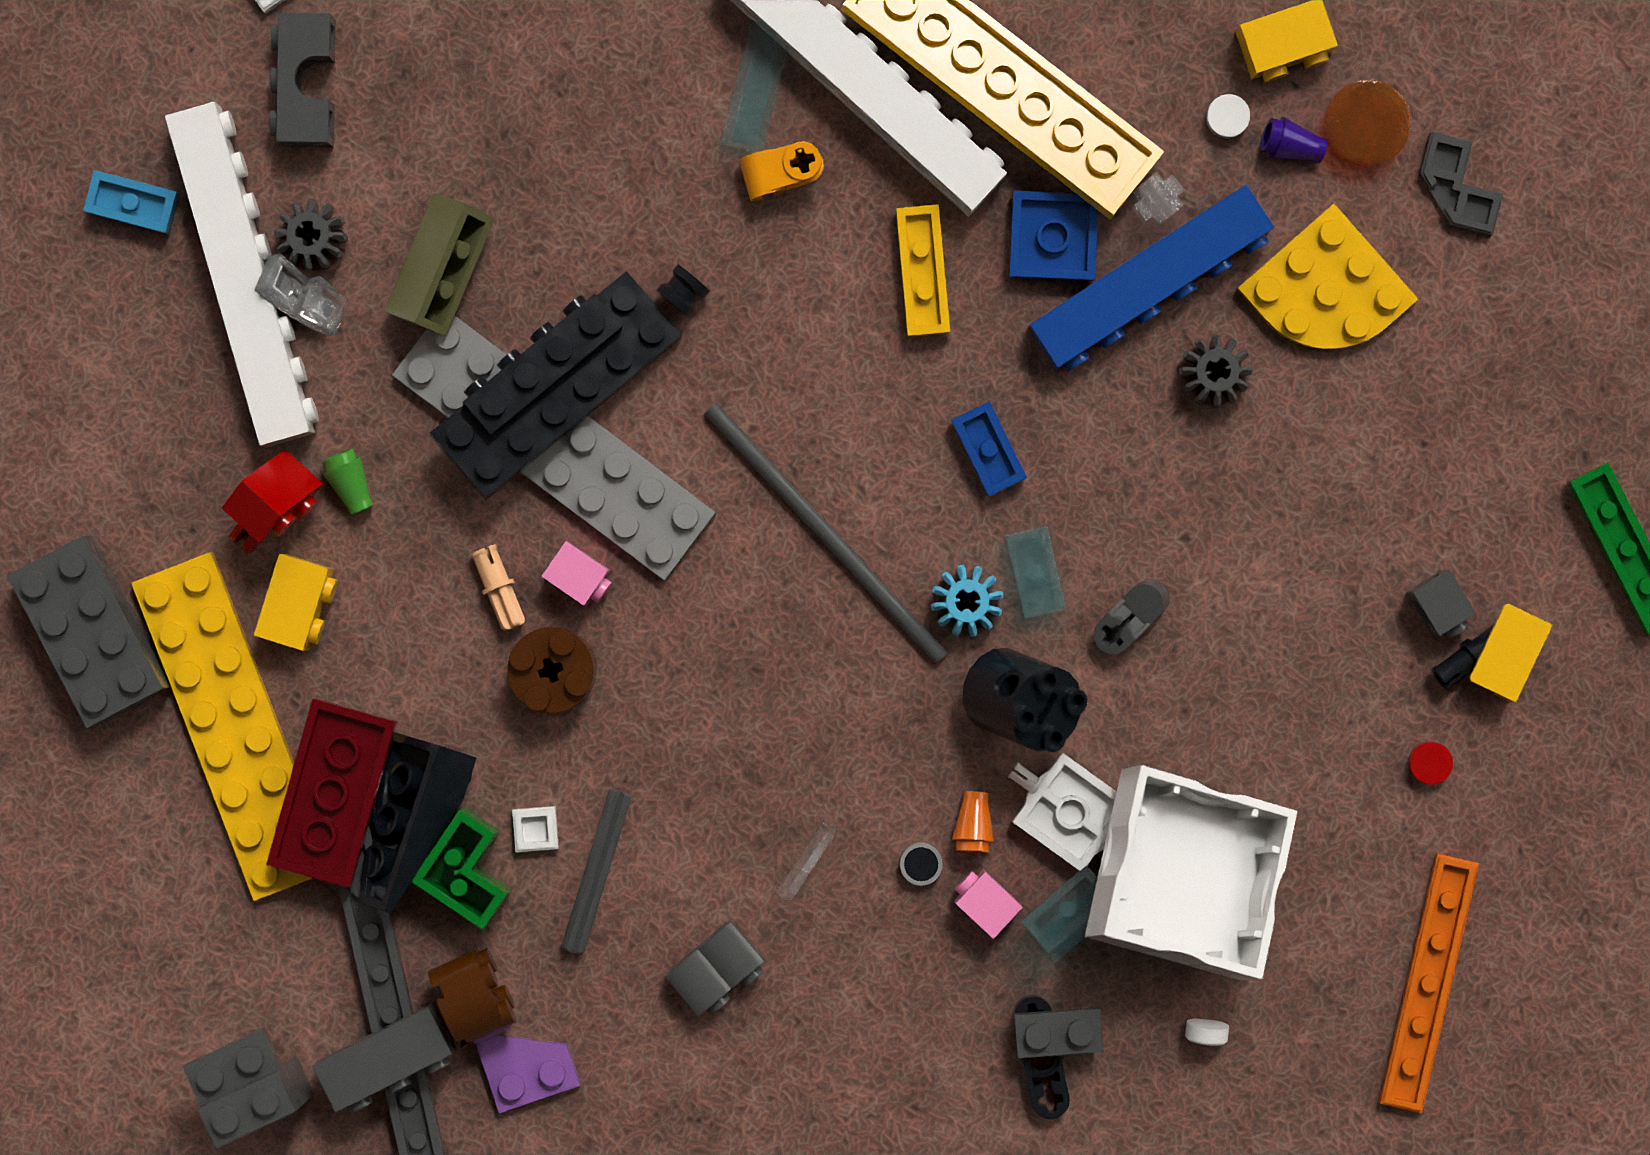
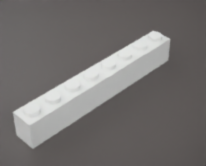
M730 0L968 217L975 212L1004 180L1007 172L1002 169L1005 165L1003 160L988 147L984 150L980 149L971 140L973 134L962 122L955 118L952 121L947 119L939 111L941 108L940 103L925 90L919 93L907 82L910 79L908 74L895 62L891 61L887 64L876 54L878 51L877 46L863 33L859 32L856 36L844 25L846 18L831 4H827L824 7L817 0Z
M210 102L165 115L259 445L267 448L315 434L313 423L319 422V417L312 397L305 399L301 382L307 381V375L301 357L294 358L289 342L295 340V333L288 315L282 317L279 305L259 290L268 268L266 259L272 258L266 235L264 233L258 235L254 219L260 217V212L254 194L252 192L246 194L242 178L248 176V170L241 151L235 153L230 137L236 135V128L229 110L223 112L222 107L216 102Z

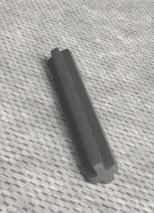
M611 789L608 792L562 943V948L568 952L582 954L585 951L631 801V794L619 789Z

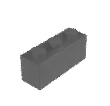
M432 1003L318 1060L312 1067L335 1113L347 1107L351 1114L373 1102L372 1094L386 1088L388 1094H391L412 1083L409 1075L423 1068L428 1075L450 1064L447 1056L451 1055L457 1048L435 1004Z

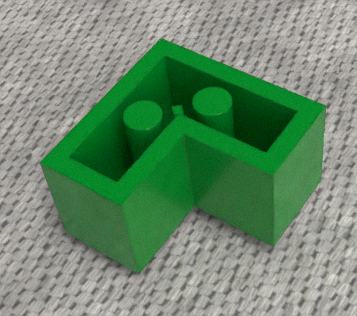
M467 807L461 808L411 882L483 930L490 923L512 890L477 866L500 830Z

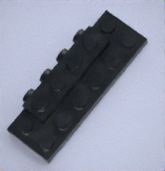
M627 271L597 296L594 294L586 300L580 295L570 302L563 310V313L567 316L555 327L550 322L542 325L530 337L534 344L522 354L517 349L509 352L497 364L501 371L489 381L484 376H481L469 385L464 391L468 398L463 401V406L430 432V437L485 500L501 489L682 338V334Z

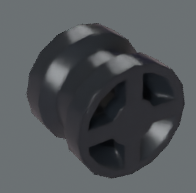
M679 264L674 268L671 280L668 283L661 284L656 290L687 317L694 311V303L699 298H705L710 292L706 286Z

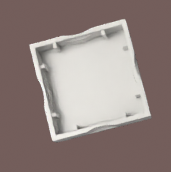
M1143 765L1122 769L1085 937L1240 981L1262 979L1275 921L1276 892L1286 868L1297 811L1245 795L1220 793L1203 786L1197 781Z

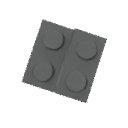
M265 1027L182 1066L200 1104L198 1112L216 1149L296 1112L314 1095V1091L297 1055L281 1062Z

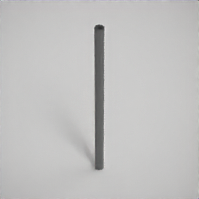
M717 403L709 408L704 415L935 664L938 663L948 653L726 412Z

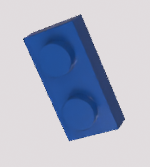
M990 401L951 419L954 429L988 497L1027 478Z

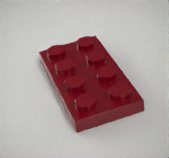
M312 698L266 865L347 888L352 887L396 729V720Z

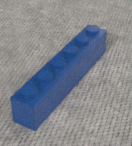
M1246 184L1031 323L1028 329L1053 368L1057 370L1064 365L1069 372L1090 358L1086 350L1098 342L1106 348L1126 335L1122 327L1135 318L1141 325L1160 313L1161 309L1157 304L1172 295L1177 302L1197 289L1193 281L1208 272L1210 277L1214 278L1230 268L1233 263L1229 258L1244 249L1246 254L1250 255L1267 244L1269 240L1265 234L1270 232L1274 226Z

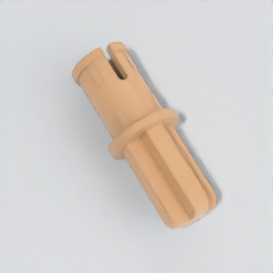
M496 544L488 546L486 550L482 548L470 554L485 587L482 590V594L488 595L503 630H511L522 625L525 622V618L511 586L515 582L514 579L508 578Z

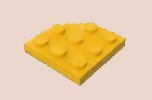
M1332 204L1237 288V291L1274 331L1294 343L1318 349H1342L1365 342L1387 328L1418 300L1415 294L1335 204Z

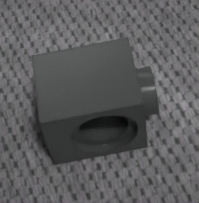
M1441 570L1406 592L1432 636L1445 634L1447 639L1468 628L1470 625L1467 619L1476 614L1450 570Z

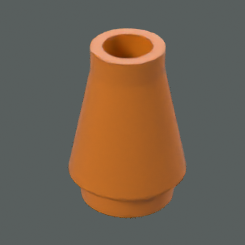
M978 791L963 792V801L952 841L956 842V852L990 854V844H994L988 803L989 793Z

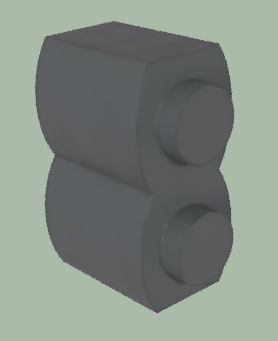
M731 918L666 973L665 977L698 1016L706 1010L712 1015L731 999L727 995L731 988L738 983L745 988L763 973L760 965L764 962L765 956L734 919Z

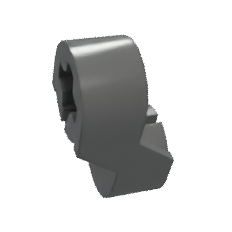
M1146 579L1134 586L1095 627L1094 639L1099 649L1107 654L1115 655L1122 653L1131 646L1168 607L1170 596L1165 585L1158 580ZM1133 613L1135 617L1130 620L1128 617Z

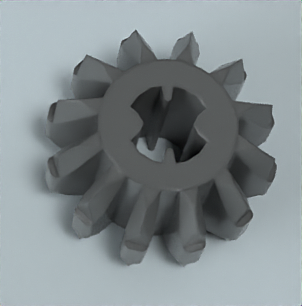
M309 199L306 212L298 202L292 203V210L296 216L291 218L287 214L281 213L279 219L288 225L287 229L274 230L275 237L287 239V241L277 247L278 253L281 255L291 253L288 264L293 268H296L303 261L304 270L312 273L315 269V259H317L322 268L325 270L329 269L331 265L326 256L329 252L339 259L343 256V252L335 247L334 243L348 241V235L345 233L334 232L345 224L344 218L339 216L330 219L333 215L334 207L326 204L319 211V205L315 199ZM313 225V228L320 233V238L318 241L313 239L314 245L309 246V243L302 239L301 236L304 230L309 232L308 226Z
M1213 335L1210 340V350L1202 339H1198L1194 344L1200 356L1191 351H1186L1183 354V358L1194 365V367L1179 369L1180 376H1193L1194 381L1183 386V390L1187 393L1198 386L1201 390L1195 398L1197 404H1202L1208 394H1211L1212 408L1220 407L1222 402L1221 393H1223L1226 401L1230 404L1237 402V396L1232 387L1238 391L1246 392L1249 389V385L1238 377L1253 374L1252 367H1240L1238 363L1249 356L1246 350L1241 351L1234 356L1232 351L1236 347L1237 341L1233 338L1226 343L1224 349H1221L1220 336ZM1220 361L1225 366L1221 371H1226V377H1220L1213 382L1207 377L1211 372L1206 371V365H1213Z

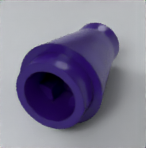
M1281 117L1280 120L1271 118L1264 129L1260 148L1261 151L1269 153L1270 158L1312 161L1319 164L1325 156L1328 140L1313 134L1285 117Z

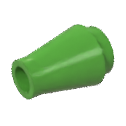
M353 448L339 452L321 461L325 469L322 472L323 476L346 505L350 515L373 505L361 456H356Z

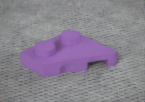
M494 1035L476 1043L499 1113L581 1085L567 1043L532 1040L531 1038Z

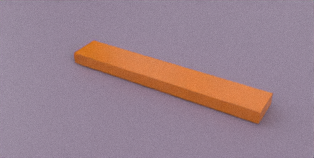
M1438 853L1435 854L1379 1097L1380 1104L1418 1113L1423 1111L1479 863Z

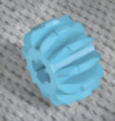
M959 565L957 566V574L960 581L955 582L948 572H944L941 577L950 586L948 591L939 586L933 587L932 592L936 595L945 596V602H935L931 604V609L933 611L947 609L948 613L938 620L940 626L946 625L952 618L956 619L952 628L953 635L958 636L962 630L963 622H967L969 636L975 637L977 636V628L974 621L979 620L986 630H990L993 625L984 616L986 611L996 616L1001 615L1002 609L989 606V600L1003 598V592L995 591L988 594L986 589L996 582V578L993 575L989 576L980 584L978 580L982 574L981 567L976 566L973 569L970 580L966 577L965 566ZM960 590H963L965 593L976 592L979 600L974 601V603H978L975 611L971 612L967 608L962 611L958 610L955 602L960 601V599L956 598Z

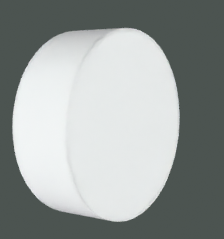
M1233 94L1217 97L1210 104L1206 113V122L1210 131L1224 139L1240 135L1250 121L1248 105L1242 98Z
M1197 1018L1187 1020L1185 1037L1190 1042L1207 1046H1221L1228 1042V1024L1218 1020Z

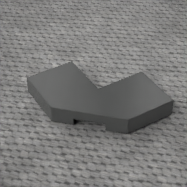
M1430 132L1419 176L1447 223L1451 227L1490 237L1493 236L1503 194L1462 184L1473 142Z

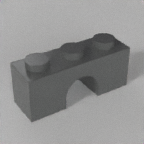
M278 13V25H272L271 47L273 51H278L277 67H272L270 72L271 92L277 93V110H271L270 133L271 136H276V141L283 147H334V104L329 99L308 98L304 96L301 89V78L308 67L322 62L335 63L336 20L330 13Z

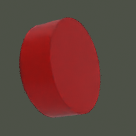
M1427 741L1413 748L1408 758V767L1416 780L1434 785L1443 782L1449 777L1453 768V759L1445 746L1440 743Z

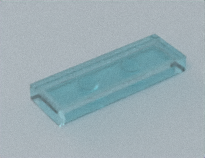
M751 21L721 141L722 146L750 153L764 150L789 46L787 48L775 38L776 33L765 23Z

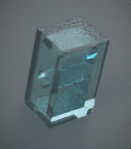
M1087 866L1081 869L1021 921L1027 934L1054 964L1085 938L1097 883V877Z

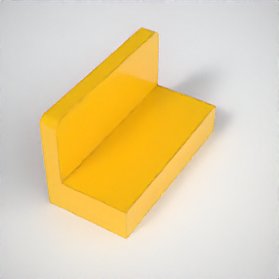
M1510 604L1503 605L1469 676V680L1494 692V695L1508 702H1517L1553 624Z

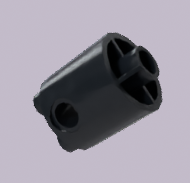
M999 648L992 649L980 656L969 669L963 684L962 702L967 716L976 726L1035 751L1047 750L1049 752H1057L1062 749L1068 737L1075 730L1081 713L1086 709L1087 696L1084 691L1080 690L1078 682L1070 672L1012 649Z

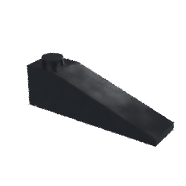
M394 732L378 790L377 805L372 811L369 824L374 825L372 845L364 852L360 903L392 913L464 799L468 784L472 778L476 757Z

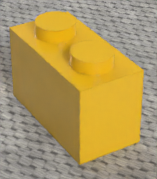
M1311 0L1240 24L1235 31L1251 79L1263 76L1265 83L1287 76L1289 74L1288 67L1302 62L1305 69L1329 61L1328 54L1338 47L1323 0Z
M279 553L254 636L301 651L309 650L311 643L317 645L325 626V621L319 619L323 604H330L332 602L338 580L332 578L334 569L288 554Z

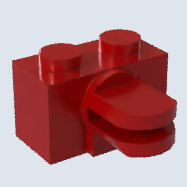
M286 449L241 480L221 509L237 523L228 537L236 543L249 533L250 535L242 544L241 549L246 554H250L271 534L275 533L278 537L281 536L293 524L296 517L299 520L306 517L316 506L317 501L313 497L323 483Z

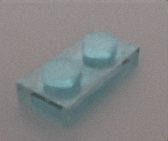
M1044 526L1006 535L1005 539L1024 619L1067 609L1048 527Z

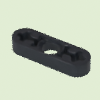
M1027 995L1016 1003L1013 1015L1014 1013H1026L1028 1011L1027 1005L1035 1003L1038 1010L1052 1011V1009L1043 997ZM1061 1055L1054 1056L1052 1063L1046 1068H1036L1030 1063L1029 1058H1022L1030 1101L1034 1111L1045 1119L1059 1118L1067 1111L1070 1103ZM1058 1072L1059 1079H1050L1053 1092L1055 1094H1062V1099L1055 1102V1109L1048 1110L1046 1104H1038V1098L1043 1097L1045 1093L1043 1082L1041 1080L1033 1084L1032 1077H1047Z

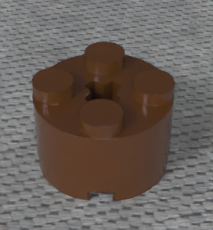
M562 627L540 628L521 638L510 652L507 668L508 680L515 696L531 710L542 713H559L577 706L591 692L597 673L596 658L588 642L577 633ZM551 658L553 663L561 662L563 670L557 673L559 680L554 682L551 676H543L542 669L547 667L546 659Z
M488 948L481 951L475 949L428 971L431 987L434 988L439 985L441 987L442 993L439 994L440 999L436 1000L453 1038L456 1042L461 1041L462 1049L508 1030L512 1024L516 1023L512 1011L515 1008L513 999L505 984L498 987V981L494 973L497 972V967Z

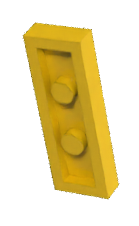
M939 204L896 208L907 337L949 334L950 322Z

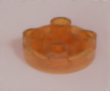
M1360 80L1345 86L1332 98L1325 112L1323 132L1330 147L1341 159L1356 166L1373 167L1389 161L1404 147L1411 130V114L1405 99L1395 88L1378 80Z

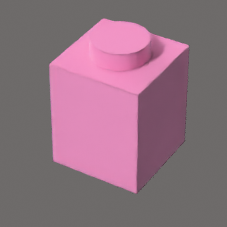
M565 541L542 575L544 579L584 606H587L591 599L598 603L612 584L611 581L606 579L611 570L568 541Z
M984 869L978 875L971 871L955 888L959 893V896L954 900L955 903L993 939L1023 908Z

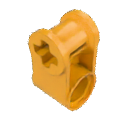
M805 141L776 149L755 152L739 159L748 195L752 202L763 200V195L769 193L777 196L787 190L810 184L822 175L824 169L823 158L818 149L813 144ZM805 153L809 159L815 158V161L809 164L810 171L807 173H802L799 167H792V164L798 162V154Z

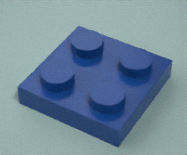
M1013 191L1009 278L1094 282L1098 210L1076 193Z

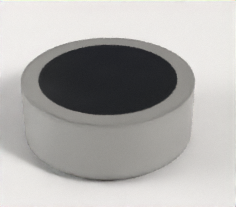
M913 843L901 854L900 869L902 875L914 885L924 886L931 884L939 877L942 871L941 855L929 843Z

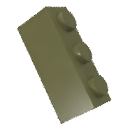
M433 193L387 303L385 312L446 337L495 218L468 204Z

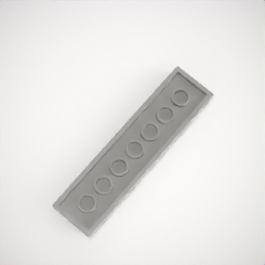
M454 315L446 337L426 329L392 375L449 417L463 406V401L468 398L464 394L466 388L481 376H484L489 381L501 370L497 364L507 354ZM589 416L521 471V473L663 580L667 579L716 514L714 510Z

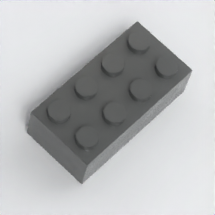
M81 536L7 575L86 728L97 727L171 688L157 656L93 536Z

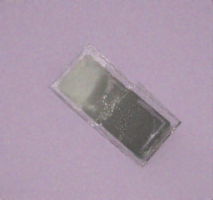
M281 253L268 257L254 289L255 292L280 311L327 336L336 334L349 302L323 277L307 278Z

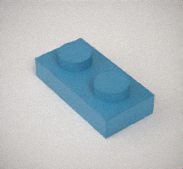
M94 170L83 211L88 214L169 235L180 194L176 191Z

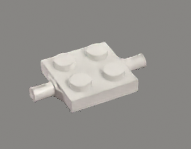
M1062 752L1051 768L1039 777L1018 762L1014 769L1027 779H1023L1014 771L1010 772L1008 778L1021 785L1028 793L1024 805L1012 822L1083 872L1094 855L1104 850L1117 792Z

